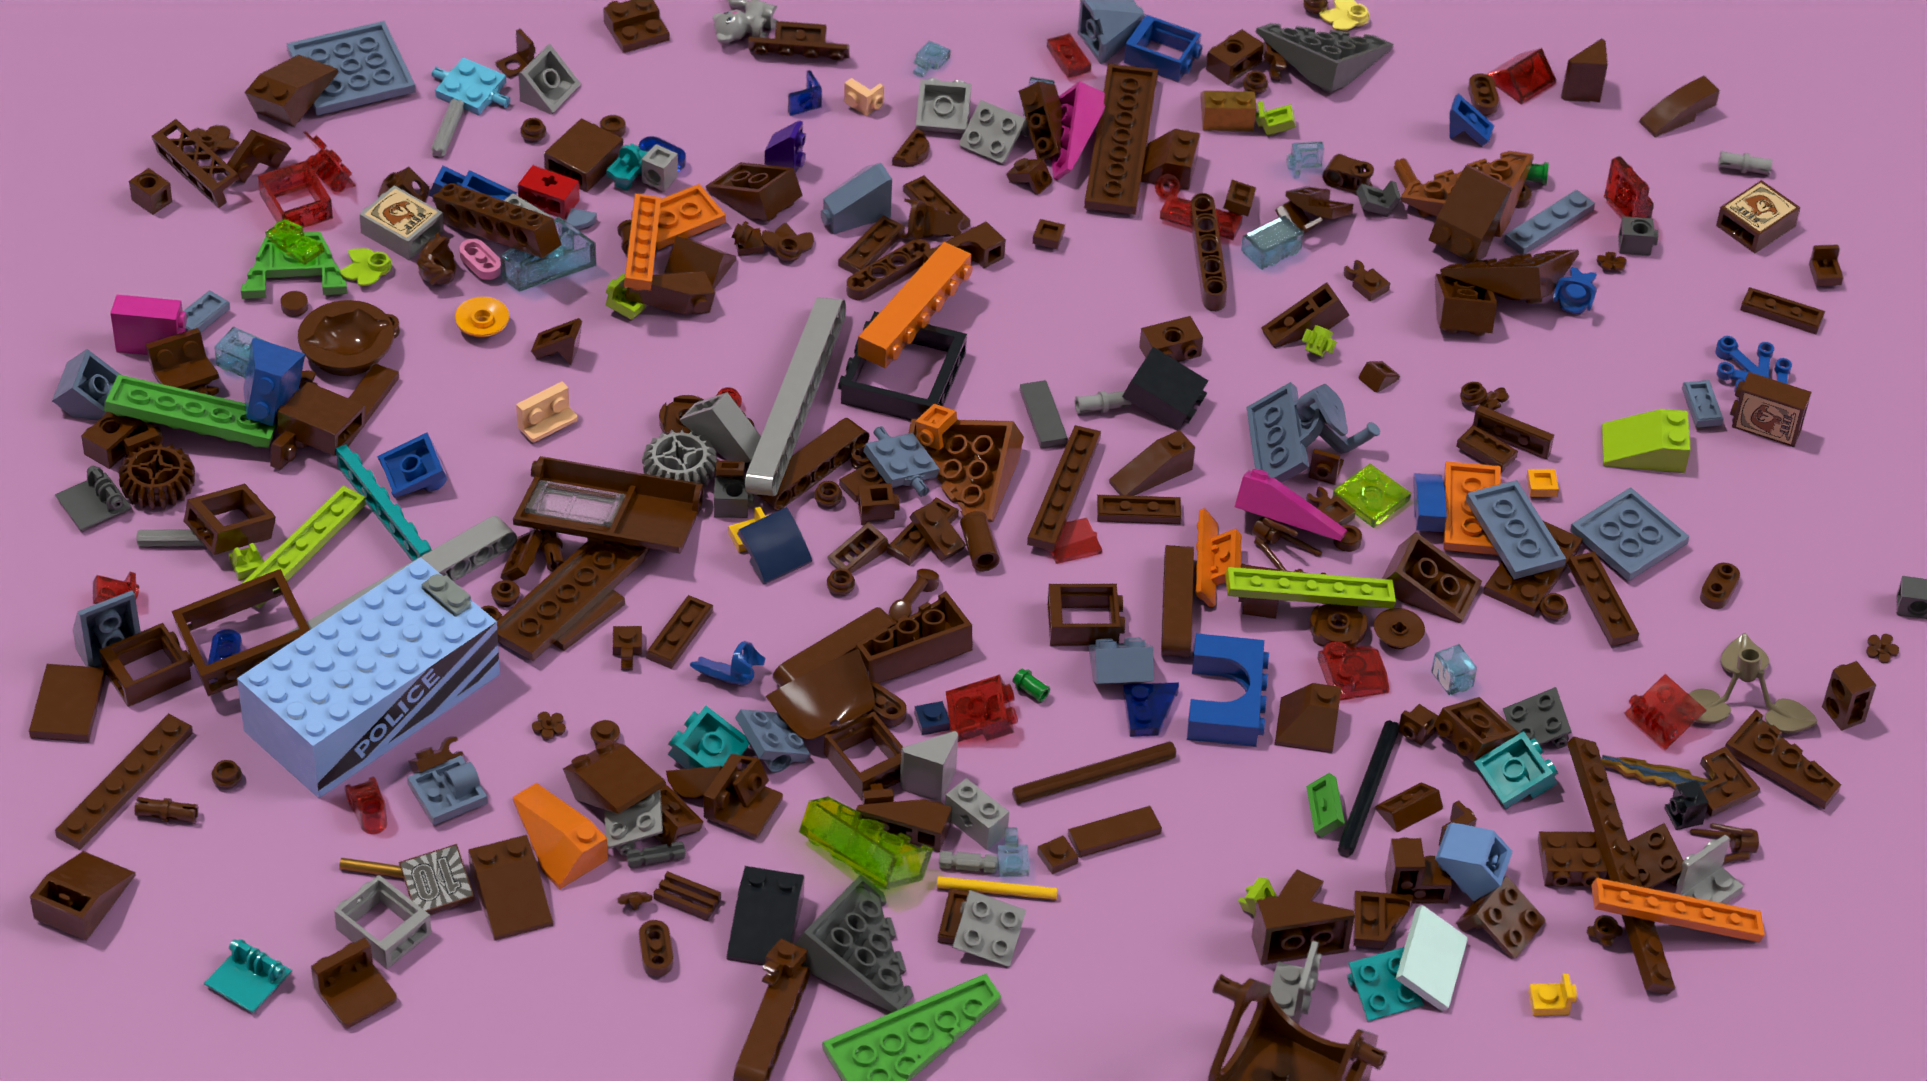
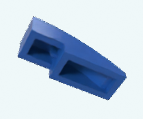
M442 165L428 196L433 197L443 186L451 183L503 201L511 194L516 195L517 192L469 170L467 175L464 176Z
M1414 473V517H1416V530L1444 532L1447 514L1442 475Z

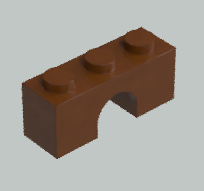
M988 222L972 227L968 231L946 241V243L970 253L971 261L978 263L983 269L1004 259L1006 239ZM940 245L923 253V264Z

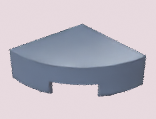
M571 208L564 225V232L576 233L578 229L593 226L597 221V213Z

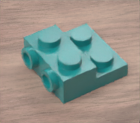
M705 705L699 714L693 711L684 723V726L687 727L686 731L682 733L678 730L670 740L668 745L672 749L667 755L686 769L723 767L731 754L742 755L750 745V742L742 732Z
M1524 731L1474 761L1476 768L1505 809L1528 795L1534 799L1557 785L1555 776L1558 774V771L1550 759L1544 761L1541 756L1543 750L1535 738L1529 740Z

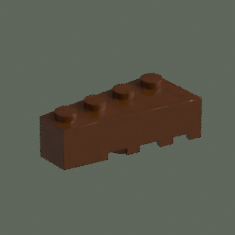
M947 591L938 595V600L934 603L926 602L919 606L917 613L910 617L904 615L897 619V624L893 627H884L858 642L856 649H859L870 682L879 684L972 651V624Z

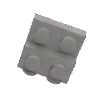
M936 78L920 79L916 128L924 131L964 134L968 126L971 84L961 80L946 82Z

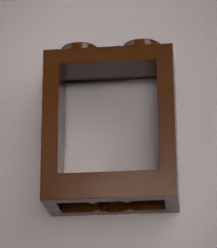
M241 484L187 499L184 523L211 553L216 555L237 547L240 548L251 543L271 539L276 516L246 484ZM240 509L249 519L223 526L215 515Z
M1117 584L1048 585L1047 609L1050 646L1096 644V639H1113V641L1119 643L1120 634L1125 633V617L1119 616V612H1123V595H1118ZM1062 608H1108L1109 623L1063 624Z
M163 623L99 650L102 668H105L107 677L127 707L192 679L190 667L193 666L190 654L187 650H181L176 634L173 631L169 632ZM163 649L172 664L133 681L124 665Z
M874 711L865 716H860L853 722L824 735V755L861 800H863V791L870 790V784L882 783L883 789H887L900 782L901 749L903 746ZM872 738L888 759L859 772L843 751Z

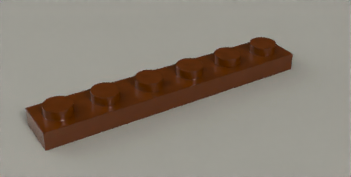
M1077 425L1074 426L1028 535L1027 545L1055 551L1100 442L1101 431Z
M168 713L55 829L56 837L81 850L193 734L192 726Z

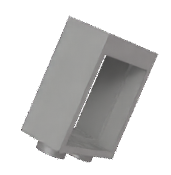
M380 875L372 881L363 884L357 893L348 900H343L334 910L336 929L354 943L365 937L371 945L372 958L386 969L391 967L432 933L430 914ZM380 902L405 921L381 941L356 923L358 919Z

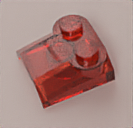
M1334 641L1325 645L1323 651H1318L1317 659L1327 685L1341 687L1340 701L1389 693L1387 671L1378 649L1373 646L1349 647L1345 643Z

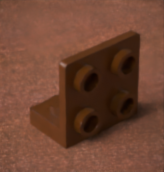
M198 328L145 344L152 373L160 384L186 390L197 385H208L213 380L219 379L218 371L206 356L201 332Z
M731 754L704 794V818L753 838H758L783 800V793L764 786L748 806H743L733 786V782L743 772L742 758Z
M1505 876L1500 887L1473 901L1456 924L1463 932L1474 927L1476 929L1483 927L1505 953L1513 959L1520 954L1544 924L1545 918L1509 877Z

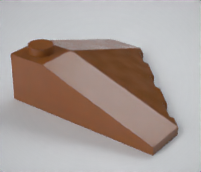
M1506 151L1500 153L1501 159L1494 160L1491 163H1487L1486 159L1467 164L1512 186L1494 237H1501L1510 223L1532 165L1534 154ZM1450 169L1435 174L1434 180L1425 184H1421L1419 180L1410 182L1401 195V202L1437 217L1462 171L1454 173Z
M912 419L909 433H913L917 438L915 424L917 419ZM957 420L942 434L944 446L940 450L925 445L922 446L939 467L937 478L942 483L940 487L953 503L957 502L962 509L960 511L964 516L973 511H980L987 515L989 522H994L1018 464L1024 436L1014 421Z

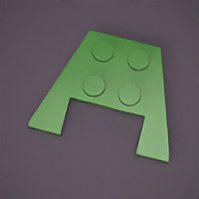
M321 232L267 234L256 255V262L247 274L248 279L241 287L242 299L266 298V278L322 275L323 295L347 294V283L345 279L343 280L338 265L334 263L332 253Z

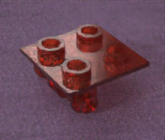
M304 131L303 133L318 151L307 159L308 168L334 192H342L348 182L355 187L356 185L350 179L352 173L341 163V158L332 149L330 151L328 149L325 150L326 144L317 135L312 138Z
M1664 674L1642 696L1633 695L1629 700L1631 707L1624 714L1666 750L1707 710L1669 676Z

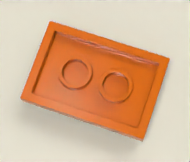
M700 184L661 199L656 240L657 250L674 244L677 236L689 238L726 223V214Z

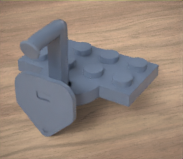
M1290 382L1246 407L1255 469L1267 472L1269 477L1275 478L1281 483L1309 468L1306 447L1314 442L1318 436L1335 451L1347 453L1371 440L1373 437L1380 435L1379 427L1375 423L1369 422L1365 429L1348 438L1346 436L1348 428L1344 405L1336 392L1327 384L1320 385L1298 398L1297 387Z

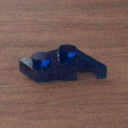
M1179 682L1123 686L1130 737L1159 736L1164 719L1167 718L1171 710V704L1178 695Z

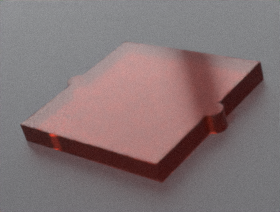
M1087 518L1066 522L1055 551H1050L1055 563L1058 564L1102 554V548L1097 540V532L1093 531Z

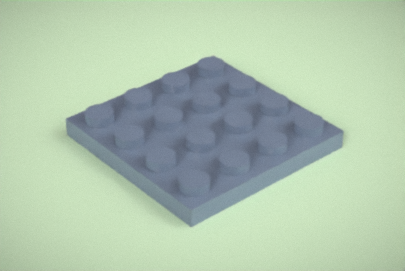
M385 21L287 43V51L290 58L301 55L337 68L339 71L312 104L317 116L416 92L415 83Z

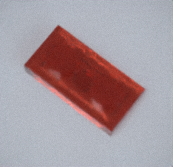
M1070 33L1047 39L1048 50L1068 78L1091 72L1092 64Z

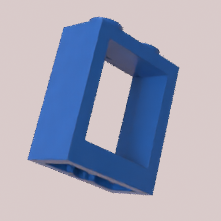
M1146 14L1125 44L1124 63L1135 67L1158 69V75L1179 82L1184 74L1190 72L1194 59H1199L1202 53L1203 45L1200 44L1201 33ZM1152 40L1184 53L1178 60L1146 47Z

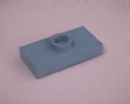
M209 290L183 311L187 313L185 331L198 328L202 332L230 309V302Z
M1710 381L1683 382L1682 391L1695 427L1721 426L1723 416Z

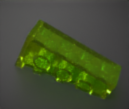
M828 796L808 801L799 833L807 837L810 843L822 847L830 853L831 857L843 861L852 867V871L859 875H864L873 881V884L879 889L889 890L890 888L923 880L933 848L925 844L918 848L910 844L911 837L903 833H899L898 836L883 830L885 825L881 822L871 819H860V812Z

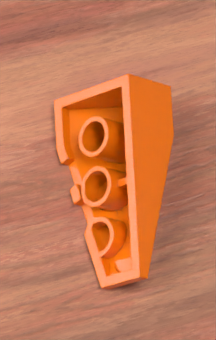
M535 783L513 796L514 805L523 827H525L528 833L530 844L537 855L541 871L559 890L608 860L607 837L587 817L547 789Z

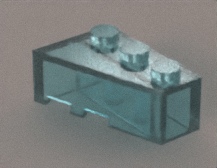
M557 217L554 219L562 245L544 258L510 248L500 255L501 278L520 292L596 266V243L561 217Z

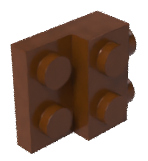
M628 0L621 3L612 1L606 7H603L604 24L623 53L670 40V33L660 18V9L654 0Z
M1480 697L1443 707L1434 724L1441 737L1451 741L1456 745L1459 754L1471 759L1473 762L1519 734Z
M1539 831L1538 845L1544 886L1592 887L1591 884L1596 878H1606L1607 868L1595 832Z

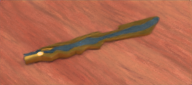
M1602 755L1601 758L1604 767L1617 770L1625 777H1636L1642 782H1654L1657 786L1668 784L1675 788L1677 784L1695 780L1698 781L1700 786H1703L1713 781V779L1694 776L1688 769L1667 765H1654L1646 763L1647 760L1629 757L1616 758L1608 755Z

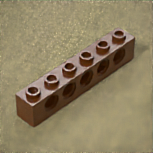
M454 183L443 186L439 192L433 195L437 210L443 212L444 224L539 258H544L562 245L554 218Z

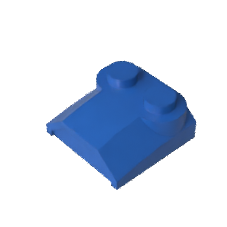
M428 432L377 456L386 474L394 498L422 488L427 491H435L440 489L447 481V473Z

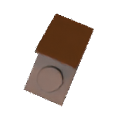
M577 318L538 333L531 353L538 359L559 352L571 365L579 347L582 320Z

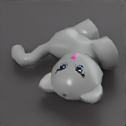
M727 0L731 7L745 9V13L736 9L713 15L717 41L728 44L734 40L741 39L747 33H751L752 37L767 38V33L762 32L763 26L765 29L770 30L776 28L777 19H774L773 15L777 6L760 0Z

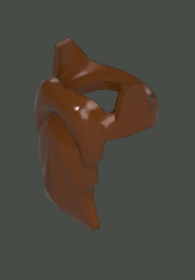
M905 199V202L911 204L908 233L901 234V238L915 240L921 237H933L934 234L940 236L950 234L954 237L962 234L960 223L964 219V213L949 214L947 211H939L936 207L926 205L921 200Z

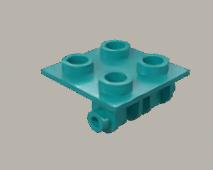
M234 939L229 945V950L232 951V954L204 982V985L254 1013L292 973V970L284 966L282 962L269 957L267 953L260 952V949L248 945L243 939Z
M1404 947L1348 963L1351 973L1347 974V980L1350 986H1356L1367 1021L1424 1005L1421 996L1396 980Z

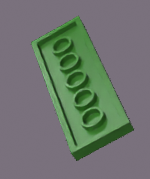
M119 374L104 406V411L111 412L117 416L133 417L147 423L164 424L173 429H186L200 435L221 437L227 441H239L250 444L253 447L269 448L278 427V421L273 426L248 419L246 417L245 403Z

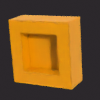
M1528 469L1526 478L1530 497L1558 496L1559 487L1555 469Z

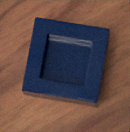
M943 701L914 706V715L921 735L950 730V720Z

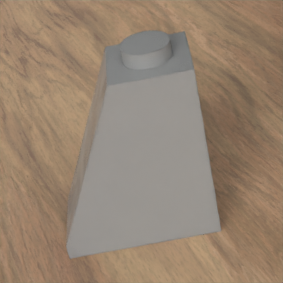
M728 392L695 403L680 419L682 424L691 431L694 430L697 436L703 435L705 441H711L712 448H715L728 461L751 463L761 436Z

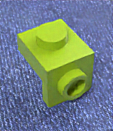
M1258 102L1259 111L1256 112L1255 117L1258 126H1263L1266 135L1284 132L1296 127L1292 104L1267 111L1264 102Z
M623 273L616 280L613 279L608 284L606 289L608 296L605 306L633 320L646 308V305L626 300L627 288L624 287L625 274Z

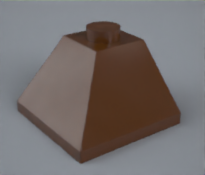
M1311 683L1281 697L1274 745L1332 753L1341 687Z

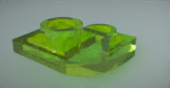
M286 219L277 222L275 226L265 232L266 237L280 250L304 265L325 251L322 242L304 235L302 226Z

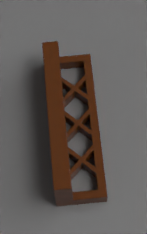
M175 119L151 136L157 153L218 208L227 203L223 190L240 179L238 173L182 123ZM175 130L181 133L180 139H169L167 137ZM184 146H196L195 152H183ZM199 159H211V166H199ZM215 173H226L228 175L220 182L214 180Z

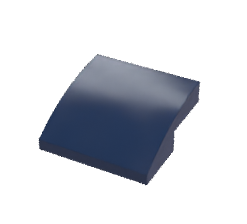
M787 507L739 529L737 533L751 556L749 562L763 585L812 562L806 542Z

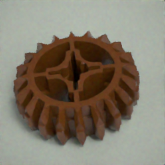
M162 442L159 446L155 447L149 444V447L145 449L139 446L137 453L130 452L129 457L124 458L122 466L119 467V486L125 498H129L132 505L138 503L141 509L147 505L151 507L152 511L156 506H161L163 509L168 504L175 506L177 500L185 501V496L191 494L192 486H195V467L191 462L189 454H185L182 448L175 450L173 444L168 447H164Z

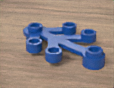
M1731 336L1722 337L1717 342L1716 355L1723 360L1733 359L1745 371L1736 370L1732 364L1722 362L1718 365L1716 373L1718 378L1722 380H1737L1734 388L1735 392L1739 381L1745 382L1748 372L1769 378L1770 359L1773 356L1774 346L1769 342H1761L1757 349L1759 364L1757 367L1738 349V343L1735 338ZM1778 359L1774 369L1778 374L1777 381L1786 384L1792 368V362L1789 359Z

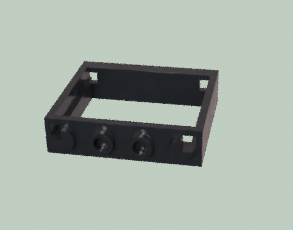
M874 311L871 320L865 322L863 330L880 312ZM929 324L916 333L912 344L948 352L928 399L856 382L866 359L858 356L857 340L854 358L850 357L848 359L846 375L841 376L838 383V389L841 390V404L910 421L918 419L933 404L944 406L966 354L967 334Z

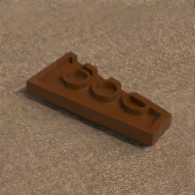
M1756 709L1728 740L1725 746L1734 757L1825 809L1840 791L1841 784L1817 762L1809 761L1803 756V750L1795 743L1791 745L1781 736L1782 731L1774 724L1772 726L1768 725L1763 720V715Z

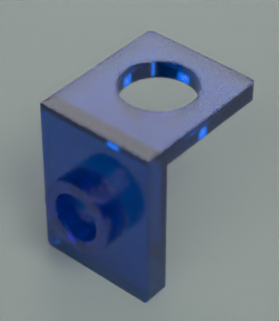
M808 70L806 74V89L788 94V113L790 116L822 108V87L811 70Z

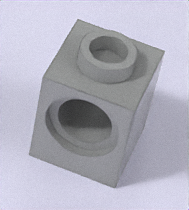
M655 144L642 158L643 183L665 191L678 177V153Z

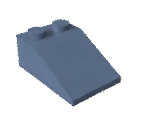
M133 590L77 611L73 636L76 650L85 666L102 668L100 649L141 632Z

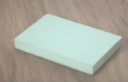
M1419 906L1415 909L1396 980L1440 1011L1446 1010L1450 1005L1468 937L1425 906Z

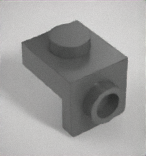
M1390 181L1384 190L1361 184L1356 190L1362 209L1388 216L1401 200L1397 184L1394 181Z

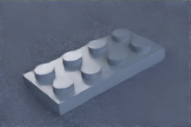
M1517 480L1467 493V504L1513 579L1565 566L1566 557Z

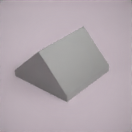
M548 44L519 73L520 101L548 114L554 113L581 85L580 81L551 44Z
M956 731L901 749L900 787L902 790L939 802L942 801L956 773L958 733Z

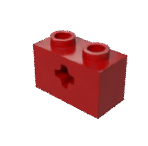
M532 165L518 183V197L545 213L566 219L571 208H574L580 200L579 181Z

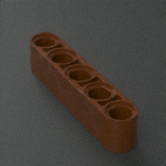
M1198 193L1191 199L1190 221L1202 303L1210 311H1219L1226 305L1227 281L1215 201L1210 194Z
M843 418L791 456L776 496H757L776 510L783 509L851 458V451L855 446L868 443L869 433L849 418Z
M1165 545L1161 637L1162 656L1190 657L1194 547Z
M876 607L780 664L775 669L772 678L782 687L802 675L856 650L858 642L884 627H893L897 622L882 608Z
M801 965L792 977L783 973L774 986L768 985L736 1064L733 1081L770 1080L806 989L810 974L809 967Z

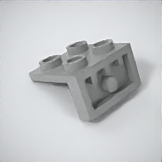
M980 100L959 145L966 150L997 163L1005 164L1019 134L1028 137L1030 131L1027 120L1017 114Z
M1724 835L1718 840L1713 839L1709 841L1702 851L1696 855L1690 854L1685 858L1681 865L1682 872L1680 878L1676 883V894L1726 904L1742 893L1743 885L1722 867L1730 841L1728 836Z
M1315 941L1311 943L1304 968L1278 961L1271 983L1273 998L1280 1008L1297 1024L1300 1022L1302 1013L1308 1014L1312 990H1315L1319 975L1317 972L1322 955L1317 953L1318 942Z

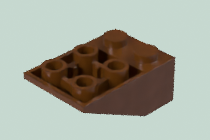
M82 851L48 873L30 895L34 919L87 941L133 880L136 873Z

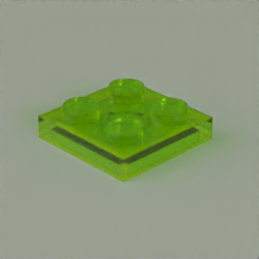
M1370 463L1333 490L1332 498L1336 495L1356 511V516L1374 528L1409 502L1411 492Z

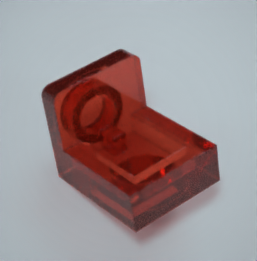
M129 572L124 581L96 575L93 580V604L101 603L132 590L135 594V599H137L139 584H136V573Z

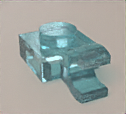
M928 41L916 53L914 64L918 66L913 71V74L923 77L930 68L938 70L950 58L951 50Z
M1006 827L1004 845L997 846L999 877L1029 876L1028 846L1018 845L1017 827Z

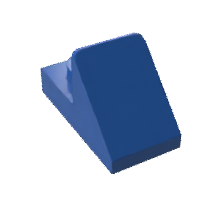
M1459 93L1455 95L1449 112L1450 139L1465 131L1481 146L1485 145L1490 140L1494 125Z

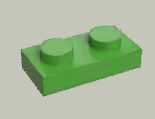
M1327 773L1307 785L1314 833L1323 837L1344 825L1337 778L1331 773Z

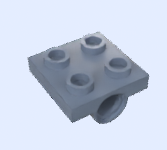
M740 709L735 719L758 758L764 760L771 772L783 771L792 762L805 763L810 756L803 739L787 725L778 712Z
M462 756L407 777L408 786L433 826L488 804L487 795L480 786L479 777L474 765L470 761L466 763Z

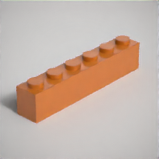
M943 242L858 336V356L883 368H886L892 360L895 361L899 357L901 350L907 344L912 343L916 333L921 328L927 326L932 315L942 309L944 302L949 296H954L958 286L963 281L969 279L973 270L971 254Z

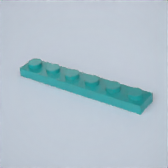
M346 444L336 448L339 470L354 489L366 497V504L411 561L430 552L432 549L429 543L419 537L417 529L412 522H407L400 506L394 505L390 500L387 490L384 487L380 488L376 483L372 471L364 468L359 455L356 452L352 453Z

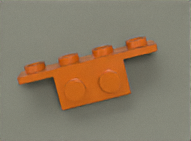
M1203 508L1199 510V521L1197 522L1198 542L1196 543V549L1198 553L1195 565L1197 572L1195 592L1197 597L1211 608L1216 606V586L1226 582L1225 573L1227 567L1241 568L1242 534L1235 528L1218 535L1217 521Z

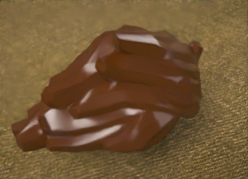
M439 232L436 233L433 240L431 239L425 244L417 260L418 269L420 270L418 273L424 280L430 282L431 285L451 283L457 269L453 259L454 254L448 246L450 239L441 236Z

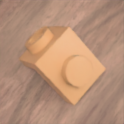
M851 78L845 82L844 102L865 116H868L883 105L884 86L878 84L870 90Z

